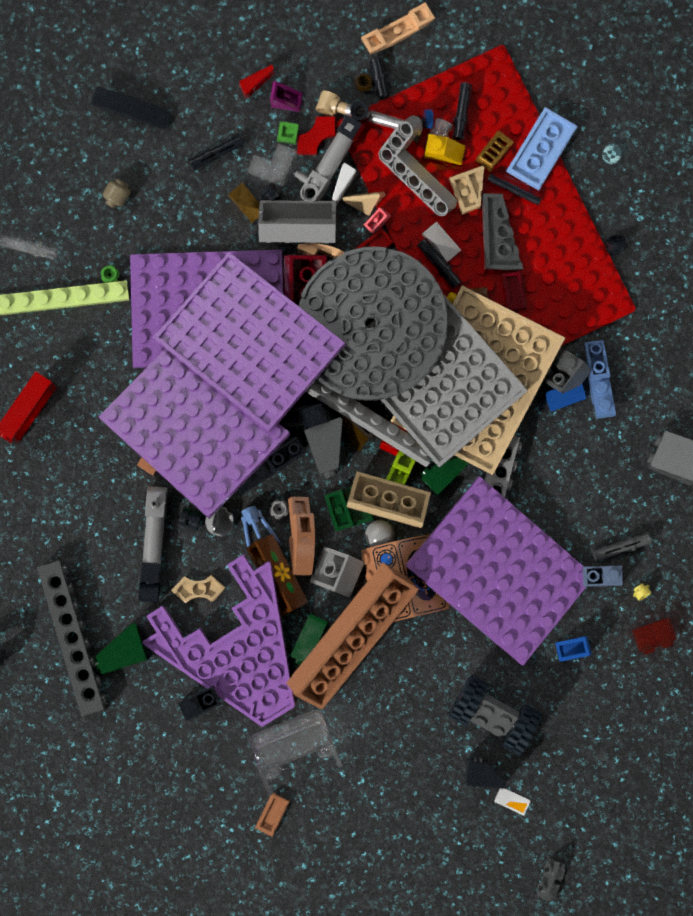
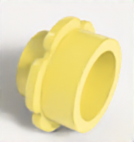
M638 585L634 589L635 593L633 596L638 601L643 600L651 594L650 586Z

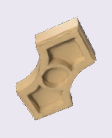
M213 575L202 581H192L184 576L171 591L184 603L198 597L207 598L214 602L226 587Z

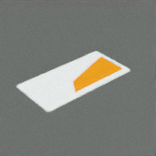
M499 789L494 802L523 816L530 804V800L507 789Z

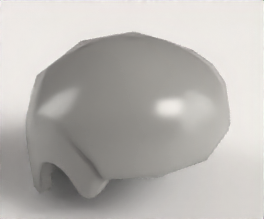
M221 506L210 519L206 516L205 524L207 530L217 536H227L234 524L233 514L228 512L227 508Z
M385 520L373 521L367 526L365 531L366 542L371 547L393 542L396 535L393 525Z

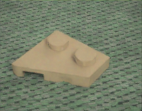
M484 166L449 178L462 215L481 207Z

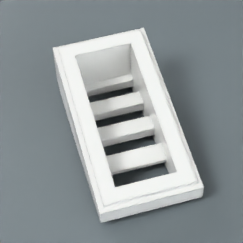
M343 163L332 196V201H336V205L356 177V170L346 163Z

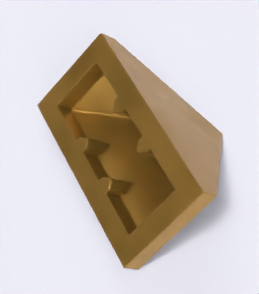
M241 183L228 196L249 221L254 223L259 218L260 203L246 186Z

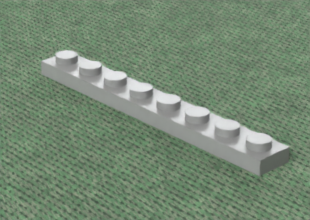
M318 379L305 391L423 466L427 467L430 463V456L412 435L356 400L330 390Z

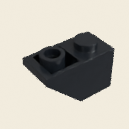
M214 686L178 703L186 721L222 704Z

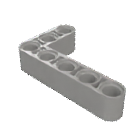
M413 115L396 127L380 149L379 158L437 215L445 216L456 207V198L406 150L422 128L420 118Z

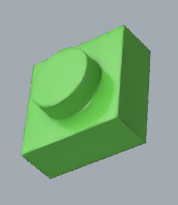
M280 121L277 142L296 144L299 124Z

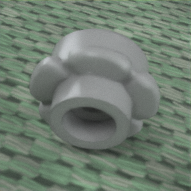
M276 500L271 504L270 514L275 516L276 519H282L283 516L288 514L289 509L286 502Z

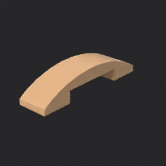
M423 3L410 10L409 14L380 30H373L362 36L361 39L370 54H373L411 36L432 22L435 17L427 4Z
M305 243L299 244L297 247L298 252L301 254L317 255L320 253L332 259L344 253L342 250L324 244Z

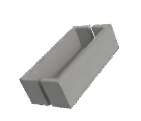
M260 200L259 242L335 243L336 201Z

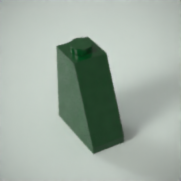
M309 614L292 651L291 657L294 658L292 662L298 665L303 663L319 643L328 624L327 621Z
M137 623L128 626L96 655L97 660L94 662L97 671H101V674H106L148 660Z

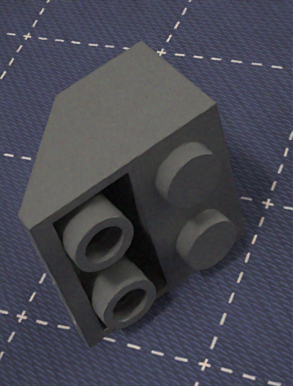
M561 347L543 382L563 394L580 386L592 370L583 360Z

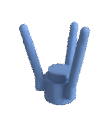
M251 506L241 511L247 547L250 546L248 524L253 526L257 538H261L256 524L259 522V518L269 533L274 535L278 544L281 543L263 517L261 510L257 511L256 506Z

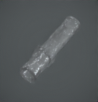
M4 234L0 239L1 247L30 253L37 258L41 256L55 261L58 255L56 253L58 252L57 248L44 246L40 242L33 243Z

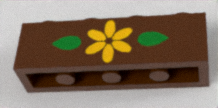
M273 534L254 542L246 548L256 568H259L268 561L271 562L281 617L308 603Z

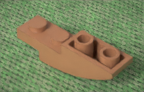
M290 497L288 504L292 536L289 538L292 574L312 575L315 551L314 513H310L309 497Z

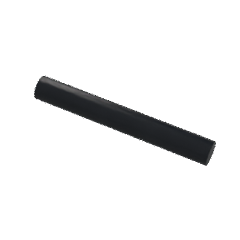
M492 174L488 177L487 181L539 205L541 198Z

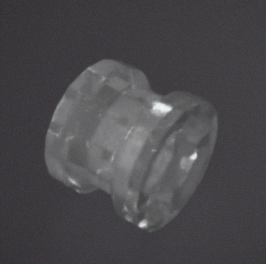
M436 119L435 127L431 130L430 134L449 137L448 133L452 131L453 125L443 119Z

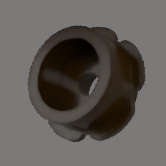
M360 74L355 79V85H357L359 91H369L372 88V77L368 74Z

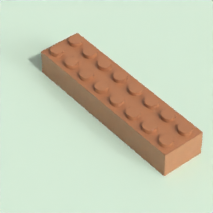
M383 562L287 681L286 684L295 696L322 710L419 589L407 576Z

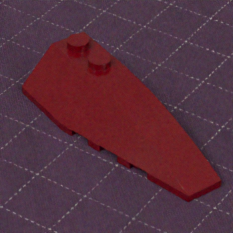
M284 256V295L297 306H299L301 294L309 280L327 263L326 256Z

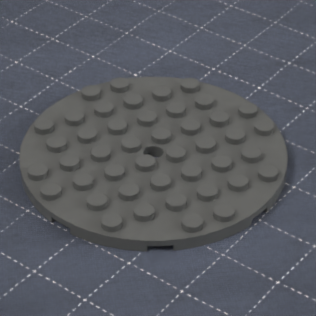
M363 247L344 252L343 255L324 264L312 276L301 294L299 307L345 342L344 348L317 378L330 390L345 397L369 401L387 399L406 392L423 380L432 370L445 346L448 332V311L441 288L432 274L420 262L403 252L385 247ZM375 319V327L367 328V320Z

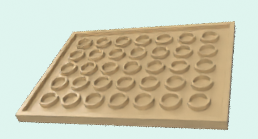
M462 286L452 305L528 390L526 394L455 454L456 457L494 475L559 352L565 337ZM393 416L390 422L405 429L399 420Z

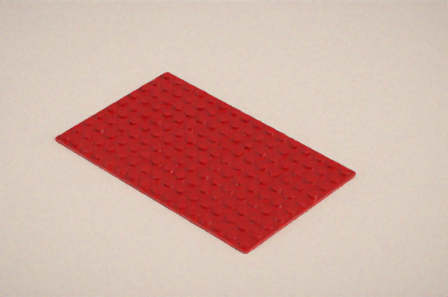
M500 45L369 106L372 111L403 120L413 115H419V118L422 119L425 109L433 111V127L431 129H424L423 126L418 143L415 144V141H412L406 150L454 197L455 194L449 178L482 166L476 162V158L498 131L513 141V144L491 172L484 167L481 207L462 215L457 202L456 207L445 216L437 215L380 160L379 151L395 129L369 121L362 123L365 128L357 141L353 142L348 150L368 192H384L385 194L376 208L377 210L379 207L384 208L391 216L386 221L385 227L397 251L403 252L420 262L435 278L445 297L449 293L457 295L462 286L468 289L487 287L488 299L507 308L501 275L521 271L527 309L513 312L565 337L562 346L635 311V306L561 157L559 156L539 191L506 172L540 115L504 45ZM460 83L472 84L467 117L469 121L466 124L465 139L458 141L452 137ZM343 119L337 121V128L340 126ZM428 135L448 137L464 145L462 165L424 158ZM497 139V141L500 142L502 145H507V143L504 142L502 139ZM495 143L492 145L500 152L502 151V149ZM489 149L490 153H492L496 157L498 156V154ZM485 154L484 157L493 162V159ZM492 174L541 198L539 205L487 181L489 175ZM483 194L503 195L509 216V224L513 230V238L519 251L518 255L520 263L522 262L523 270H485ZM435 222L442 227L461 249L457 255L447 262V265L452 266V271L462 281L455 289H452L448 282L438 275L437 269L417 247L425 239L422 233Z

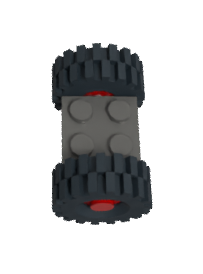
M471 674L461 689L448 717L465 727L471 721L504 739L502 743L503 748L520 756L533 737L542 713L527 704H523L520 711H517L485 694L489 683Z

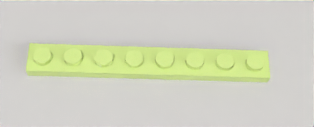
M126 280L0 295V315L129 301L128 282Z

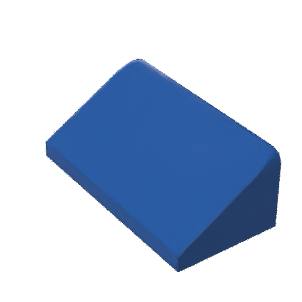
M583 384L563 394L556 389L544 393L550 412L586 399Z

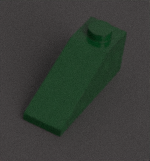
M457 457L448 460L440 468L437 464L432 468L428 466L421 473L423 476L421 481L438 496L469 463Z

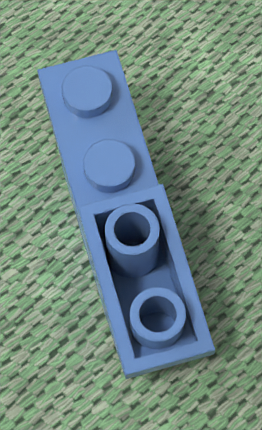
M604 340L585 342L586 364L592 370L588 375V381L596 419L614 417L616 411L610 385V372Z

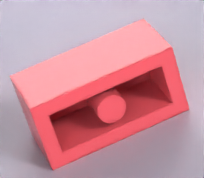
M379 207L364 225L371 233H376L391 216L384 208Z

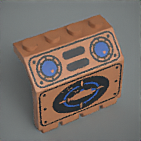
M430 534L393 541L361 550V558L365 565L367 581L384 562L407 576L419 589L393 622L450 609L448 602L405 566Z

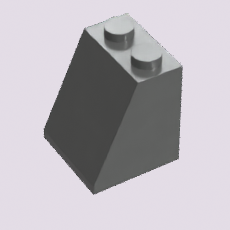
M341 417L304 430L320 478L323 476L325 479L334 477L339 470L342 434Z
M664 431L662 435L658 434L654 442L657 445L654 452H650L647 462H649L647 468L688 486L693 485V440L668 431Z

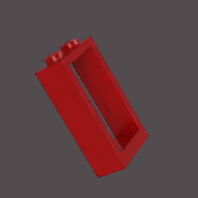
M35 371L1 420L0 437L9 443L13 441L19 443L57 386Z

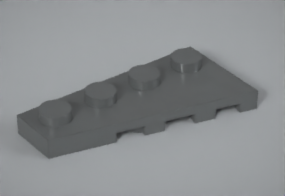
M483 194L485 270H523L522 262L520 263L518 255L519 251L513 238V230L509 224V216L503 195Z

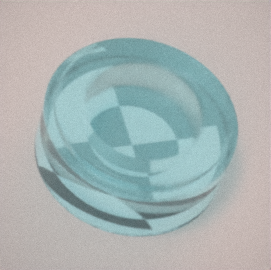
M615 144L607 145L602 151L603 160L608 164L617 163L621 158V149Z

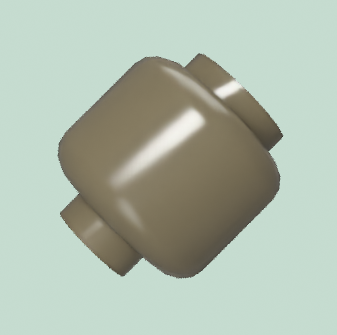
M117 178L115 181H109L102 194L106 199L105 203L113 208L124 206L131 193L128 188L129 185Z

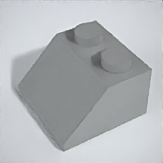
M324 546L310 582L350 598L364 562Z

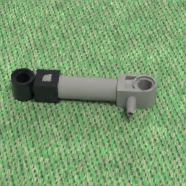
M357 101L351 105L350 114L352 117L346 114L336 130L338 131L337 135L316 170H312L309 177L304 173L296 171L295 177L304 182L300 191L301 198L304 201L313 202L322 199L331 184L330 179L352 143L357 141L365 128L362 123L367 122L371 118V109L365 102ZM359 108H365L363 116H357ZM314 189L315 196L309 199L307 193L309 190Z
M148 486L143 561L141 562L138 601L159 602L162 543L168 487Z

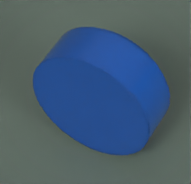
M425 109L423 112L425 119L424 129H431L434 121L433 111Z

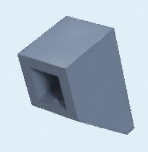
M622 566L582 567L583 586L623 585Z

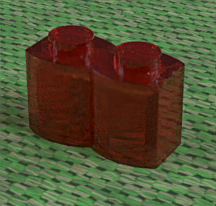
M664 618L631 630L638 652H644V655L655 652V648L658 646H662V648L673 646V641L677 640L670 618Z

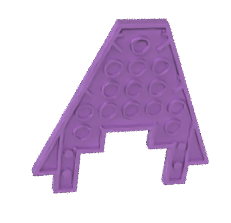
M245 554L227 564L247 596L245 600L232 607L242 625L213 643H210L201 627L184 637L163 605L146 616L156 633L142 641V643L208 689L214 686L221 699L263 727L295 707L294 693L286 684L291 675L272 564L268 561L254 570Z

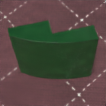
M352 487L324 495L336 532L375 520L373 514L346 507Z

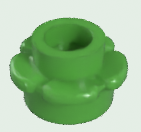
M112 265L106 266L101 270V279L105 283L116 282L119 277L118 269H115Z

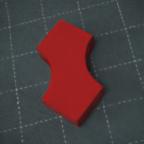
M335 116L316 117L315 124L310 131L297 135L298 155H317L319 145L325 139L335 137Z

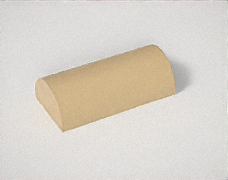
M356 471L346 507L422 528L431 492Z

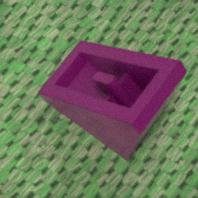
M273 81L270 98L271 107L300 111L303 93Z

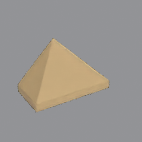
M384 192L347 195L343 197V201L369 216L385 194Z

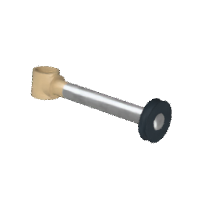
M322 91L316 110L328 116L336 115L338 112L351 116L350 108L352 104L342 102L341 98L332 92ZM359 108L357 116L364 115L365 108ZM372 110L371 118L368 120L369 122L396 129L404 121L403 119ZM424 117L420 119L422 122V128L416 135V137L413 139V141H415V144L418 143L420 136L422 134L425 121Z

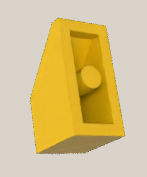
M429 134L424 158L462 165L465 146L448 137Z

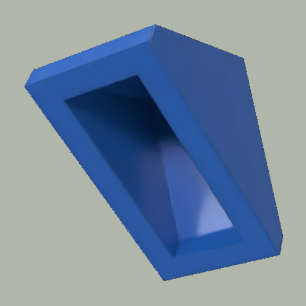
M588 636L555 643L560 662L592 655Z

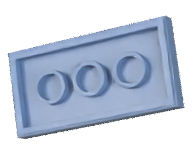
M545 107L506 172L539 191L575 132L577 125Z

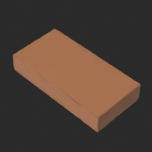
M272 792L255 828L273 836L290 801Z

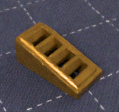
M498 131L478 155L476 162L491 172L513 144V141ZM497 139H502L504 142L507 143V145H502L500 142L497 141ZM495 143L502 149V151L500 152L492 145ZM489 149L498 154V156L496 157L492 153H490ZM485 154L493 159V162L485 158Z

